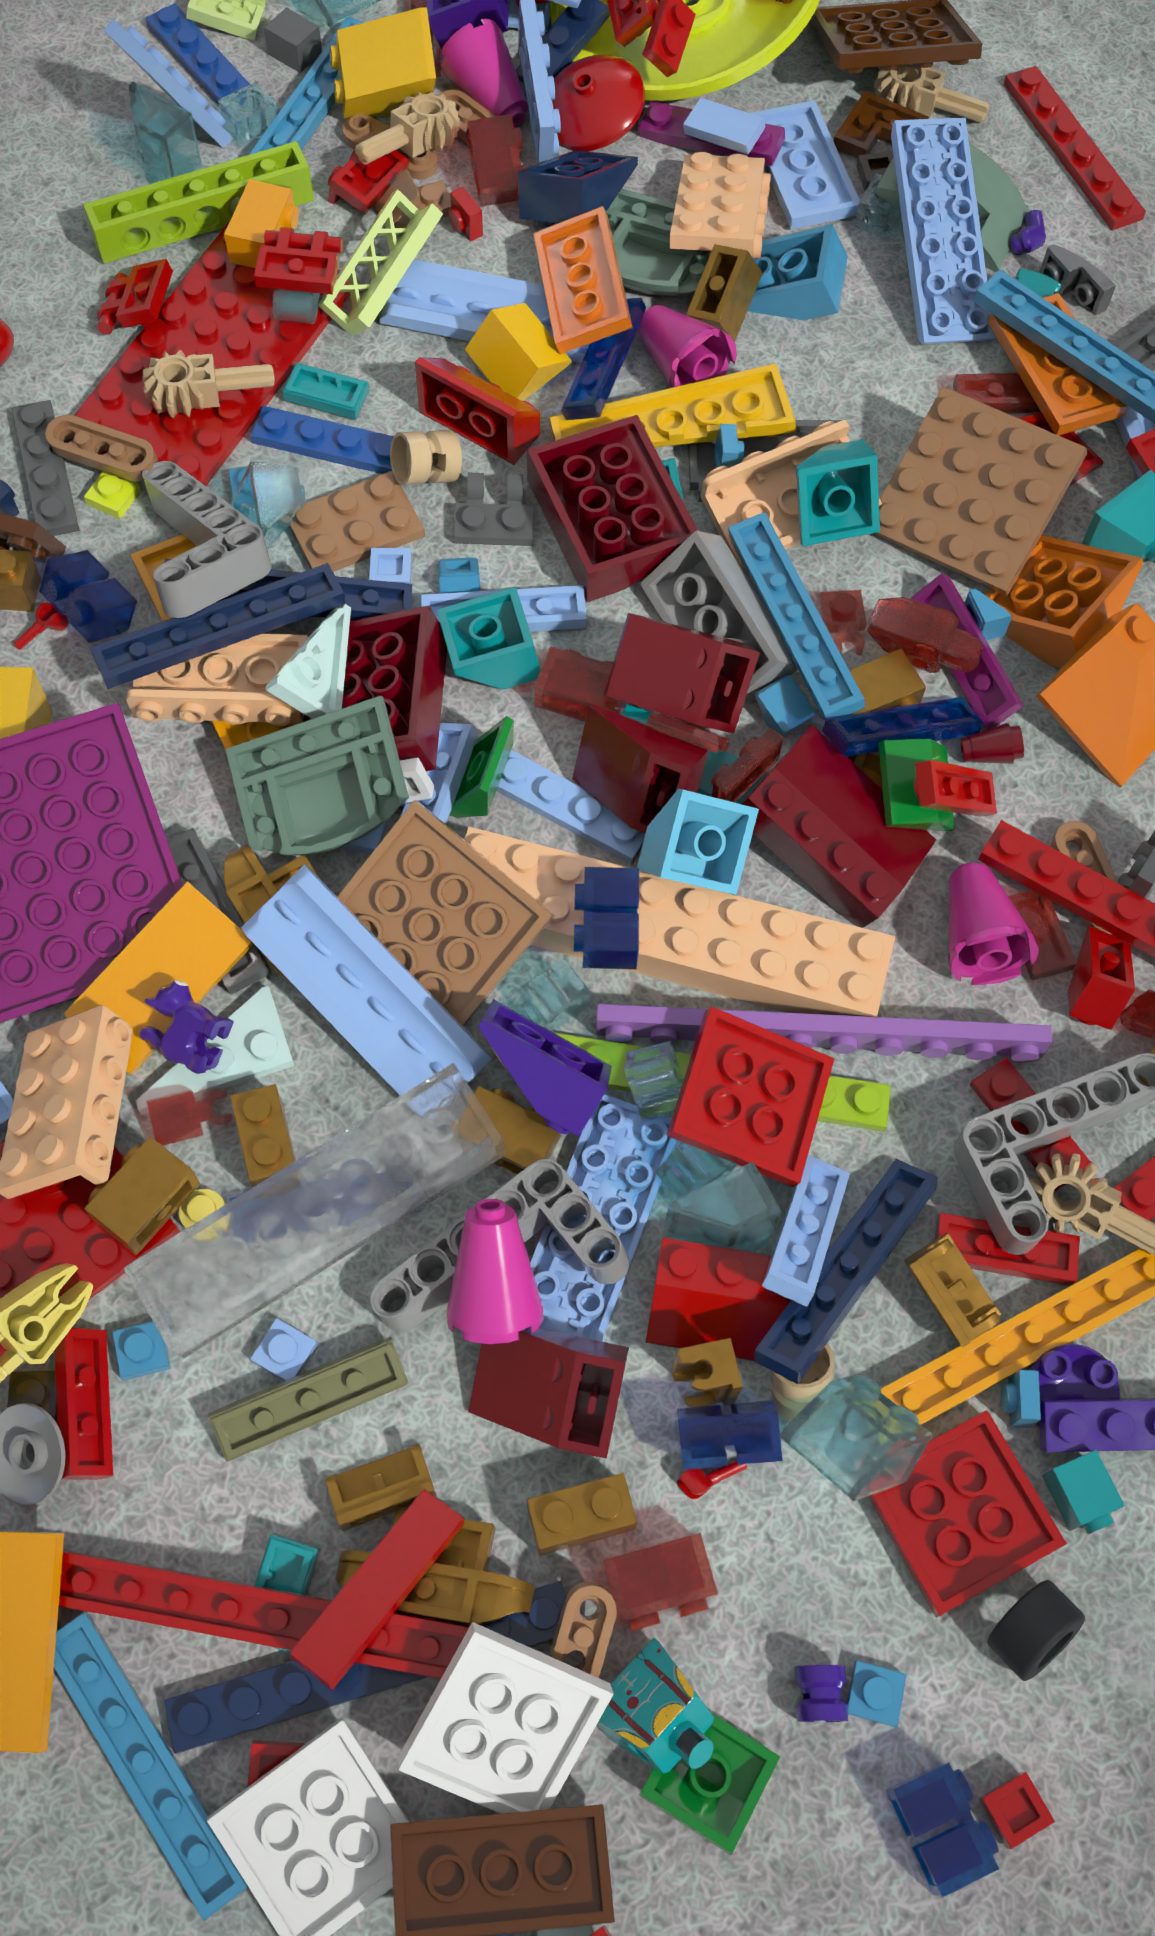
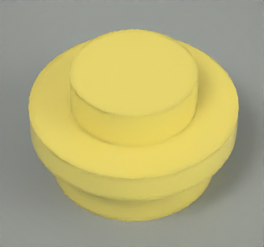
M210 1189L193 1191L179 1208V1218L184 1228L198 1236L210 1235L219 1230L227 1216V1207L223 1198L217 1192Z

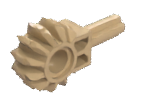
M912 64L899 65L895 70H880L875 78L874 94L929 116V119L934 109L938 108L981 123L986 119L990 106L986 101L944 88L946 73L932 67L918 68Z
M431 91L429 94L416 92L415 97H405L404 104L391 111L389 129L356 145L355 153L358 155L359 161L362 164H368L398 148L411 158H414L429 149L442 151L443 146H453L454 139L457 137V132L460 129L459 111L456 110V104L451 100H446L444 94L437 96L432 94Z
M181 349L176 355H169L164 351L162 359L150 358L149 368L143 370L142 377L146 399H148L150 404H153L158 414L168 411L172 418L180 412H184L190 417L192 408L203 410V408L220 407L218 391L272 387L275 383L274 370L270 364L215 369L213 354H192L185 357Z
M1074 1153L1071 1157L1070 1165L1064 1164L1060 1154H1054L1052 1157L1053 1169L1042 1162L1036 1166V1172L1040 1178H1030L1029 1181L1037 1193L1042 1206L1045 1207L1044 1210L1048 1221L1052 1217L1057 1219L1055 1231L1058 1233L1063 1232L1065 1223L1071 1221L1075 1232L1084 1231L1100 1239L1105 1229L1155 1255V1224L1120 1206L1122 1192L1108 1186L1106 1178L1091 1179L1097 1172V1164L1092 1162L1084 1169L1079 1168L1080 1155ZM1062 1184H1071L1079 1190L1081 1197L1073 1202H1065L1056 1195L1055 1188Z

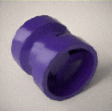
M795 1666V1684L800 1688L801 1694H803V1699L796 1705L797 1722L848 1721V1704L843 1699H840V1694H842L841 1688L846 1683L845 1666Z

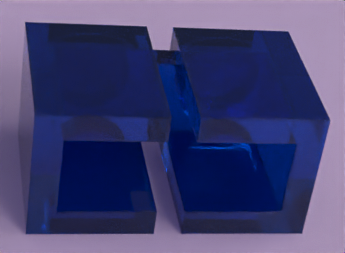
M88 550L47 559L39 592L60 614L66 613V620L88 643L123 634L129 629L137 600L116 578L108 579L110 572Z
M585 867L584 884L575 883L574 910L583 911V925L574 924V952H582V968L637 969L639 953V913H637V909H639V868Z
M774 1400L730 1404L731 1414H722L720 1405L677 1409L683 1470L728 1466L725 1446L734 1445L738 1465L783 1461L778 1410Z
M949 1762L939 1763L885 1790L906 1837L912 1835L913 1838H916L954 1818L958 1822L957 1825L911 1847L934 1896L943 1898L999 1870L993 1856L999 1852L997 1843L984 1821L978 1823L974 1820L970 1812L972 1809L968 1803L974 1799L973 1793L960 1769L953 1771Z

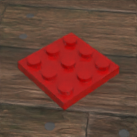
M711 1006L704 1013L666 1136L794 1187L801 1182L835 1058Z
M988 1410L859 1480L936 1618L1067 1544Z

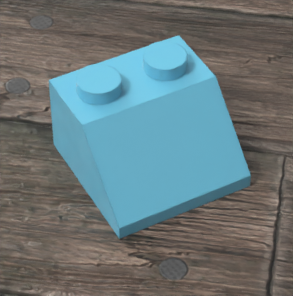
M678 789L647 826L637 870L660 878L736 895L759 809Z

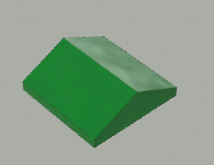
M508 716L504 717L476 739L449 816L455 818L488 816L513 746V719Z
M932 739L884 740L879 742L886 827L934 831L955 830L953 812L920 807V801L914 790V780L917 777L915 763L928 760L948 763L947 748Z
M712 1713L714 1716L713 1724L704 1733L714 1746L710 1759L703 1766L693 1769L681 1758L670 1772L664 1774L652 1768L639 1796L731 1855L780 1756Z

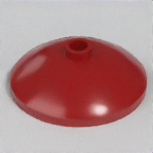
M593 55L571 63L554 78L555 100H552L553 109H559L561 131L557 133L559 145L572 151L601 149L622 138L635 125L644 107L645 87L640 73L632 63L614 55Z

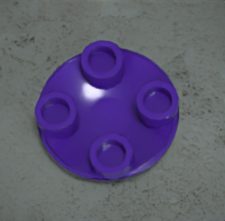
M1080 1344L1056 1346L1042 1354L1031 1368V1370L1039 1371L1040 1400L1120 1399L1116 1366L1090 1347Z

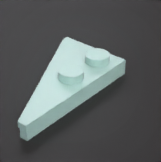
M344 604L339 608H334L268 682L266 691L311 719L342 709L351 607Z
M269 985L262 987L229 1017L234 1023L226 1039L218 1036L213 1040L207 1039L206 1045L208 1048L217 1047L223 1049L216 1068L206 1070V1073L196 1074L187 1069L184 1064L177 1063L136 1100L138 1111L141 1115L294 1066Z

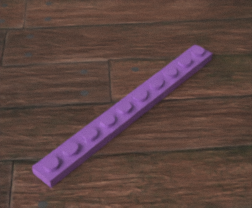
M598 1004L597 1035L605 1036L606 1040L617 1043L629 1042L632 1040V1037L650 1038L652 1043L658 1045H671L676 1043L677 1040L696 1042L700 1025L707 1009ZM722 1010L809 1048H830L832 1052L840 1054L853 1053L857 1049L875 1050L877 1054L884 1056H894L905 1051L920 1052L922 1056L928 1058H940L947 1054H966V1057L972 1060H986L993 1056H1010L1016 1062H1032L1042 1058L1052 1043L1051 1025Z

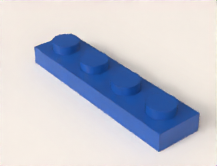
M176 3L145 17L147 27L223 110L253 95L252 85L191 20L186 19L187 15Z
M267 406L262 407L250 435L253 444L380 474L392 471L390 447L393 436Z

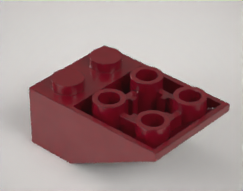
M628 613L604 695L692 724L734 734L760 652L739 641Z
M591 703L588 707L572 780L629 827L646 834L647 826L678 789L698 792L709 749Z
M531 1326L519 1331V1340L499 1344L481 1343L468 1412L556 1448L607 1459L629 1347L541 1328L531 1334Z

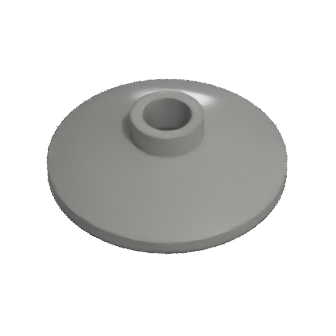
M22 1403L10 1406L0 1413V1492L9 1500L22 1505L35 1504L47 1499L58 1487L64 1472L65 1446L61 1431L52 1416L37 1405Z

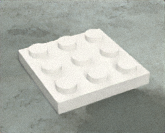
M472 1622L397 1758L398 1770L500 1814L550 1809L614 1694L611 1684Z
M343 1717L207 1818L208 1824L279 1936H330L393 1887L390 1824L410 1822Z

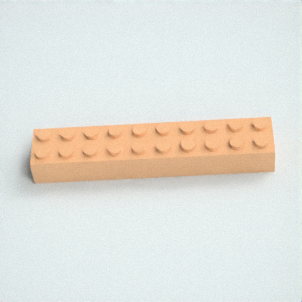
M468 827L464 840L555 915L532 942L531 946L786 1013L877 1017L896 936L721 891L660 878L625 866Z

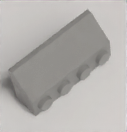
M695 531L640 583L663 622L739 641L760 652L744 703L755 698V693L786 674L792 675L798 670L761 597L722 536Z

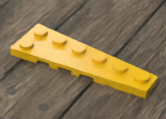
M776 363L550 417L555 441L634 415H638L654 447L717 441L720 423L736 424L737 438L774 437L779 434L796 432V421Z

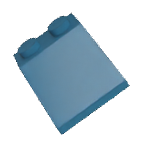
M833 224L762 240L761 259L754 258L762 272V276L748 312L798 320H808L839 312L848 256Z

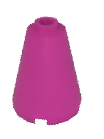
M481 19L484 25L476 28L469 23L454 33L443 46L441 53L444 59L442 63L438 62V66L443 75L460 91L466 93L511 128H514L525 119L528 104L503 33L493 20Z
M655 305L647 309L638 322V335L671 388L728 375L726 371L730 361L735 364L737 358L736 344L728 333L717 327L662 305Z
M975 862L960 865L949 877L948 962L955 979L961 981V976L965 978L974 977L971 981L972 985L1002 983L1022 974L1020 967L1029 959L1032 966L1037 960L1039 952L1036 938L991 869L984 864Z
M499 1199L478 1201L474 1207L466 1212L446 1311L448 1329L452 1332L454 1327L462 1330L463 1339L474 1343L499 1344L519 1340V1331L531 1326L532 1334L539 1329L544 1320L543 1304L515 1210L505 1205Z

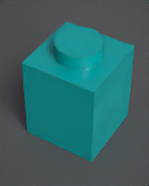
M1097 1450L1053 1468L1042 1475L1069 1531L1081 1526L1084 1527L1087 1535L1115 1523L1110 1513L1125 1506Z

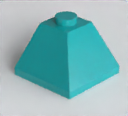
M863 439L824 446L796 466L800 544L802 547L880 532L877 454Z
M1149 470L1098 509L1081 544L1141 557L1143 562L1147 559L1155 562V473Z
M516 586L437 609L455 675L503 690L543 678Z

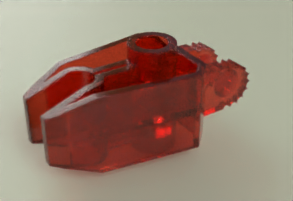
M905 597L879 599L868 619L870 625L867 632L884 651L891 653L902 648L914 667L929 673H939L942 665L955 670H961V672H972L979 665V655H981L983 649L980 638L971 636L970 633L958 629L960 619L953 612Z

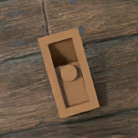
M405 169L375 205V210L379 214L391 194L398 189L419 211L433 203L443 213L441 218L449 216L451 198L443 180L416 187L409 171ZM395 206L392 211L394 228H406L411 219Z

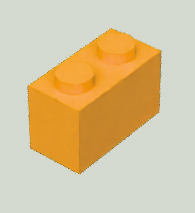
M251 179L248 180L224 233L230 263L256 268L260 245H265V230L280 231L281 227L296 229L299 220V208L294 205L291 188Z

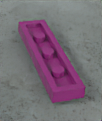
M654 101L650 102L638 127L639 137L658 143L720 156L743 154L747 157L765 158L764 165L773 166L785 140L784 127L765 124L764 131L747 155L684 134L683 124L693 109Z
M941 573L911 597L913 604L983 727L987 729L996 727L1024 707L950 577Z

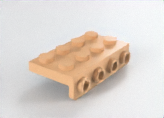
M706 152L685 154L670 231V249L712 251L714 244L748 250L753 259H761L762 238L764 237L771 174L764 173L765 158L747 157L743 154L714 156Z
M846 420L837 423L833 421L825 422L809 435L801 438L798 436L789 437L773 450L766 453L762 451L753 452L735 466L730 468L720 466L707 474L702 484L700 497L719 535L722 536L742 569L745 566L729 537L728 527L765 512L785 550L799 545L800 530L796 466L824 446L849 442L847 435L850 427ZM879 498V508H880L881 505H882V502H881V500H880V498Z
M260 634L135 679L133 681V688L127 691L126 697L132 717L148 722L174 719L184 720L189 723H200L204 720L226 721L237 725L246 722H268L276 726L302 723L303 713L266 691V685L305 642L308 635Z
M98 1006L27 1033L19 1076L16 1081L11 1115L7 1125L5 1144L0 1160V1194L7 1199L79 1175L96 1185L108 1180L133 1031L129 1023L106 1006Z

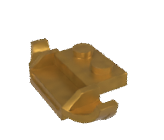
M248 844L226 855L224 864L226 894L244 924L304 864L318 877L305 854L268 875ZM264 955L270 968L278 975H280L282 978H284L286 981H289L286 978V976Z
M396 1508L393 1526L405 1513L406 1509ZM464 1519V1526L395 1612L457 1622L469 1626L472 1622L483 1625L493 1623L506 1615L518 1612L530 1613L535 1587L521 1579L487 1572L496 1528L493 1523ZM358 1550L342 1551L335 1580L344 1587L372 1552Z

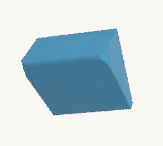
M478 558L440 559L438 561L440 594L480 591Z
M970 589L964 603L986 641L1004 636L1012 618L1011 614L977 589Z
M789 674L754 694L766 725L773 732L785 734L815 716L813 707Z

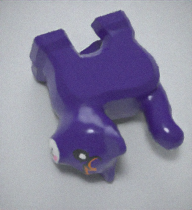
M174 980L171 984L160 987L154 997L145 998V1003L148 1006L159 1011L164 1016L172 1017V1020L165 1034L155 1027H143L139 1032V1037L142 1040L150 1042L168 1061L184 1064L187 1069L196 1074L206 1073V1070L216 1068L223 1049L217 1047L208 1048L206 1045L207 1039L213 1040L216 1036L226 1039L233 1026V1020L227 1017H216L209 1009L194 1002L188 984L182 980Z

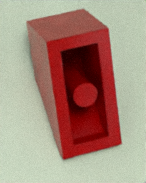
M1089 926L1085 933L1068 989L1069 1016L1075 1017L1087 1025H1098L1112 1030L1135 991L1131 944L1115 935Z

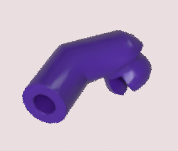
M1040 210L1029 211L1024 217L1026 228L1022 229L1020 234H1015L1011 237L1010 244L1014 254L1021 255L1025 251L1030 253L1044 245L1046 233L1043 214Z

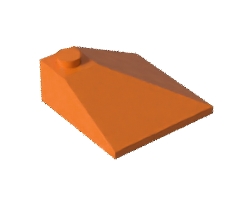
M1041 535L1008 596L991 588L984 595L1011 614L1012 618L1005 636L1046 664L1062 668L1110 616L1122 610L1141 570L1143 561L1141 557Z
M1138 603L1110 616L1036 695L1037 699L1106 777L1119 788L1126 783L1155 750V622Z

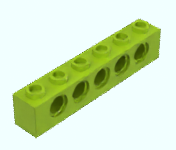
M297 141L84 203L83 207L91 235L103 264L224 228L230 222L249 179L291 188L295 206L314 201L309 165Z

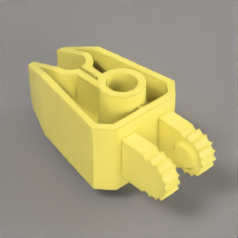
M64 1263L42 1271L0 1298V1344L6 1350L0 1357V1383L22 1362L44 1364L83 1314L93 1290L91 1282L79 1281L58 1298L59 1290L78 1269L76 1265Z

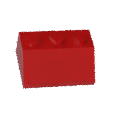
M419 357L415 361L419 413L513 465L518 462L540 435V411L529 402L517 399L503 391L498 385L488 383L473 375L465 367L457 366L444 358Z
M662 1237L645 1343L681 1349L731 1338L735 1357L754 1361L755 1349L791 1302V1299L762 1287L771 1255Z

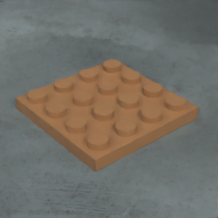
M942 386L880 498L882 502L879 508L880 532L873 534L1008 596L1085 459L1087 448Z
M416 800L412 802L337 896L463 1027L555 916Z

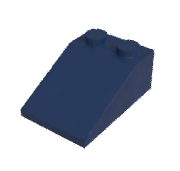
M574 150L519 171V218L534 220V225L538 227H550L602 206L607 211L637 167L638 157Z

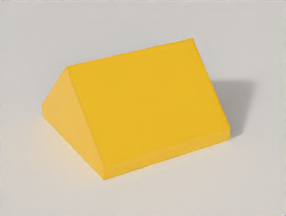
M526 303L490 310L465 348L466 354L490 383L498 385L503 391L521 401H524L572 364V360L566 353H559L554 338Z

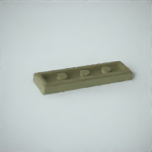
M389 1336L208 1413V1418L224 1458L228 1462L408 1385L409 1382L392 1338Z

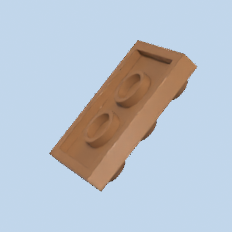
M392 471L283 511L285 521L310 569L329 563L334 572L370 558L371 548H397L425 537V529L401 485L395 480Z

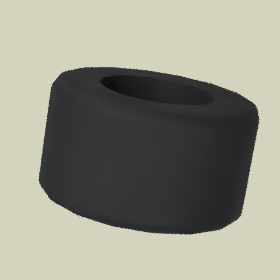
M1045 1580L1030 1589L1007 1611L990 1633L987 1643L1022 1681H1027L1041 1672L1064 1650L1081 1629L1085 1616L1052 1581Z

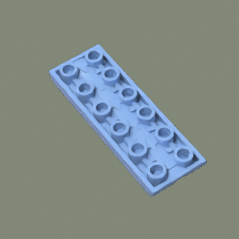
M966 118L895 120L892 125L891 140L918 340L922 345L992 341L995 339V335L988 324L991 313L974 302L976 291L987 281Z
M416 259L412 261L386 301L380 316V324L470 341L490 310L526 303L554 338L543 284ZM609 337L568 351L566 354L572 362L600 367Z
M304 864L241 927L245 935L408 1105L427 1122L439 1113L493 1059L307 865Z
M604 1094L581 1133L566 1173L617 1233L629 1257L630 1269L677 1140L666 1136L671 1118ZM575 1215L567 1222L566 1227L577 1228L581 1226L587 1216ZM548 1224L543 1229L530 1262L543 1304L544 1320L539 1328L603 1341L627 1274L622 1280L614 1284L605 1285L598 1283L588 1274ZM604 1249L595 1256L594 1262L602 1264L610 1261L615 1254V1250Z

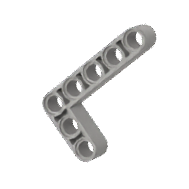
M171 461L156 462L150 471L143 470L142 477L153 511L197 546L161 564L153 572V578L166 615L172 618L190 616L269 574L271 562L263 531L258 525Z
M1138 1054L978 1116L967 1123L954 1144V1155L1002 1249L1010 1254H1026L1044 1237L1049 1224L1047 1214L1017 1156L1151 1103L1155 1099V1054ZM1134 1074L1145 1077L1149 1081L1150 1087L1140 1084ZM1094 1090H1101L1106 1093L1110 1103L1099 1100L1094 1094ZM1057 1105L1065 1108L1070 1115V1119L1058 1116L1052 1106ZM1011 1121L1023 1123L1028 1128L1030 1135L1016 1132L1012 1127ZM977 1137L984 1140L988 1145L989 1151L977 1150L972 1146L969 1138ZM998 1178L1006 1182L1010 1193L1005 1194L995 1190L990 1179ZM1012 1220H1021L1026 1223L1030 1228L1031 1236H1022L1017 1233L1013 1228Z
M542 1159L532 1163L486 1198L502 1200L505 1205L512 1207L514 1210H521L517 1220L524 1243L549 1224L588 1274L598 1283L605 1285L614 1284L622 1280L627 1274L629 1257L619 1236L557 1162ZM550 1181L558 1182L557 1187L552 1192L547 1194L539 1193L540 1188L545 1183ZM466 1215L386 1275L373 1287L370 1295L371 1307L391 1330L408 1332L449 1301ZM575 1215L587 1216L581 1226L577 1228L566 1227L567 1222ZM604 1249L615 1250V1254L610 1261L602 1264L594 1262L595 1256ZM442 1267L445 1269L439 1280L427 1282V1277L432 1270ZM406 1297V1301L400 1310L389 1313L390 1304L395 1299Z

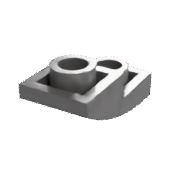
M1055 244L1047 247L1039 272L1061 284L1058 293L1063 296L1074 291L1079 304L1087 306L1094 315L1106 311L1116 285L1097 267L1079 255Z

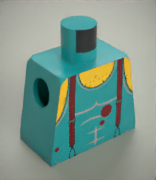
M654 1637L611 1683L614 1694L599 1719L597 1726L612 1742L662 1774L670 1772L681 1758L691 1768L696 1769L703 1766L713 1753V1743L704 1733L713 1724L714 1716L673 1659Z

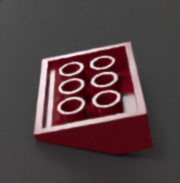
M638 415L527 450V481L578 585H583L586 602L623 591L652 573L695 531H698Z
M429 605L351 621L349 625L342 709L382 696L386 705L399 760L418 757L426 771L436 770L447 644L440 622ZM304 714L303 722L311 720L310 717Z
M813 725L806 730L741 803V805L759 809L753 834L854 926L861 928L874 922L883 914L904 889L936 842V839L927 830L886 827L883 790Z

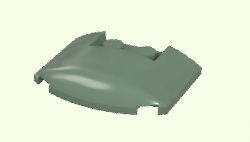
M969 144L985 267L997 272L1011 247V237L1018 233L1029 209L1008 174L993 159ZM893 156L874 193L901 211Z
M621 189L606 211L623 287L659 296L687 295L696 291L711 251L670 249V231L676 203Z
M382 696L225 749L249 847L258 851H262L264 848L280 855L295 856L337 849L366 836L380 827L409 798L386 705Z

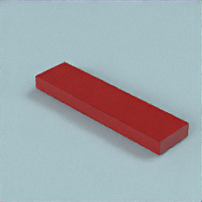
M423 1489L290 1652L292 1660L332 1691L464 1526V1518Z

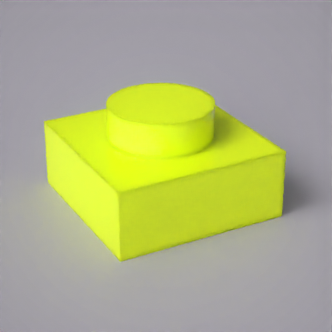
M103 471L85 494L84 499L87 505L121 519L141 492L139 483Z

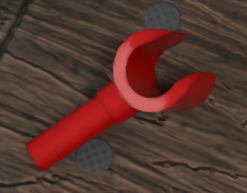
M42 603L36 610L37 621L16 639L13 644L21 650L47 628L55 631L64 630L68 626L70 619L67 615L59 613L61 607L52 603Z
M740 1458L714 1469L706 1475L696 1463L680 1476V1479L677 1480V1485L688 1498L698 1499L714 1485L720 1483L721 1480L746 1470L747 1465L745 1460Z

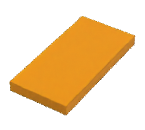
M187 881L64 1012V1015L69 1018L104 1005L129 1023L133 1035L127 1072L132 1075L156 1050L150 1042L139 1037L140 1030L143 1027L151 1026L165 1034L172 1020V1017L164 1016L159 1011L148 1006L145 1003V998L154 997L160 987L169 985L174 980H182L188 984L194 1002L199 1004L254 943L245 935L243 930Z
M0 1531V1751L41 1753L48 1750L64 1533Z

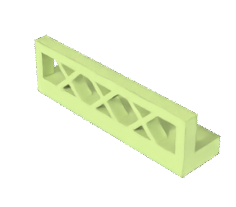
M398 189L394 191L336 277L333 295L325 294L318 306L344 330L354 336L370 328L443 213L433 203L419 211ZM395 206L411 219L406 228H394L392 211ZM376 236H387L389 254L387 256H376L373 241ZM357 264L369 265L371 277L369 284H357L355 273ZM339 292H350L353 309L348 316L333 303Z

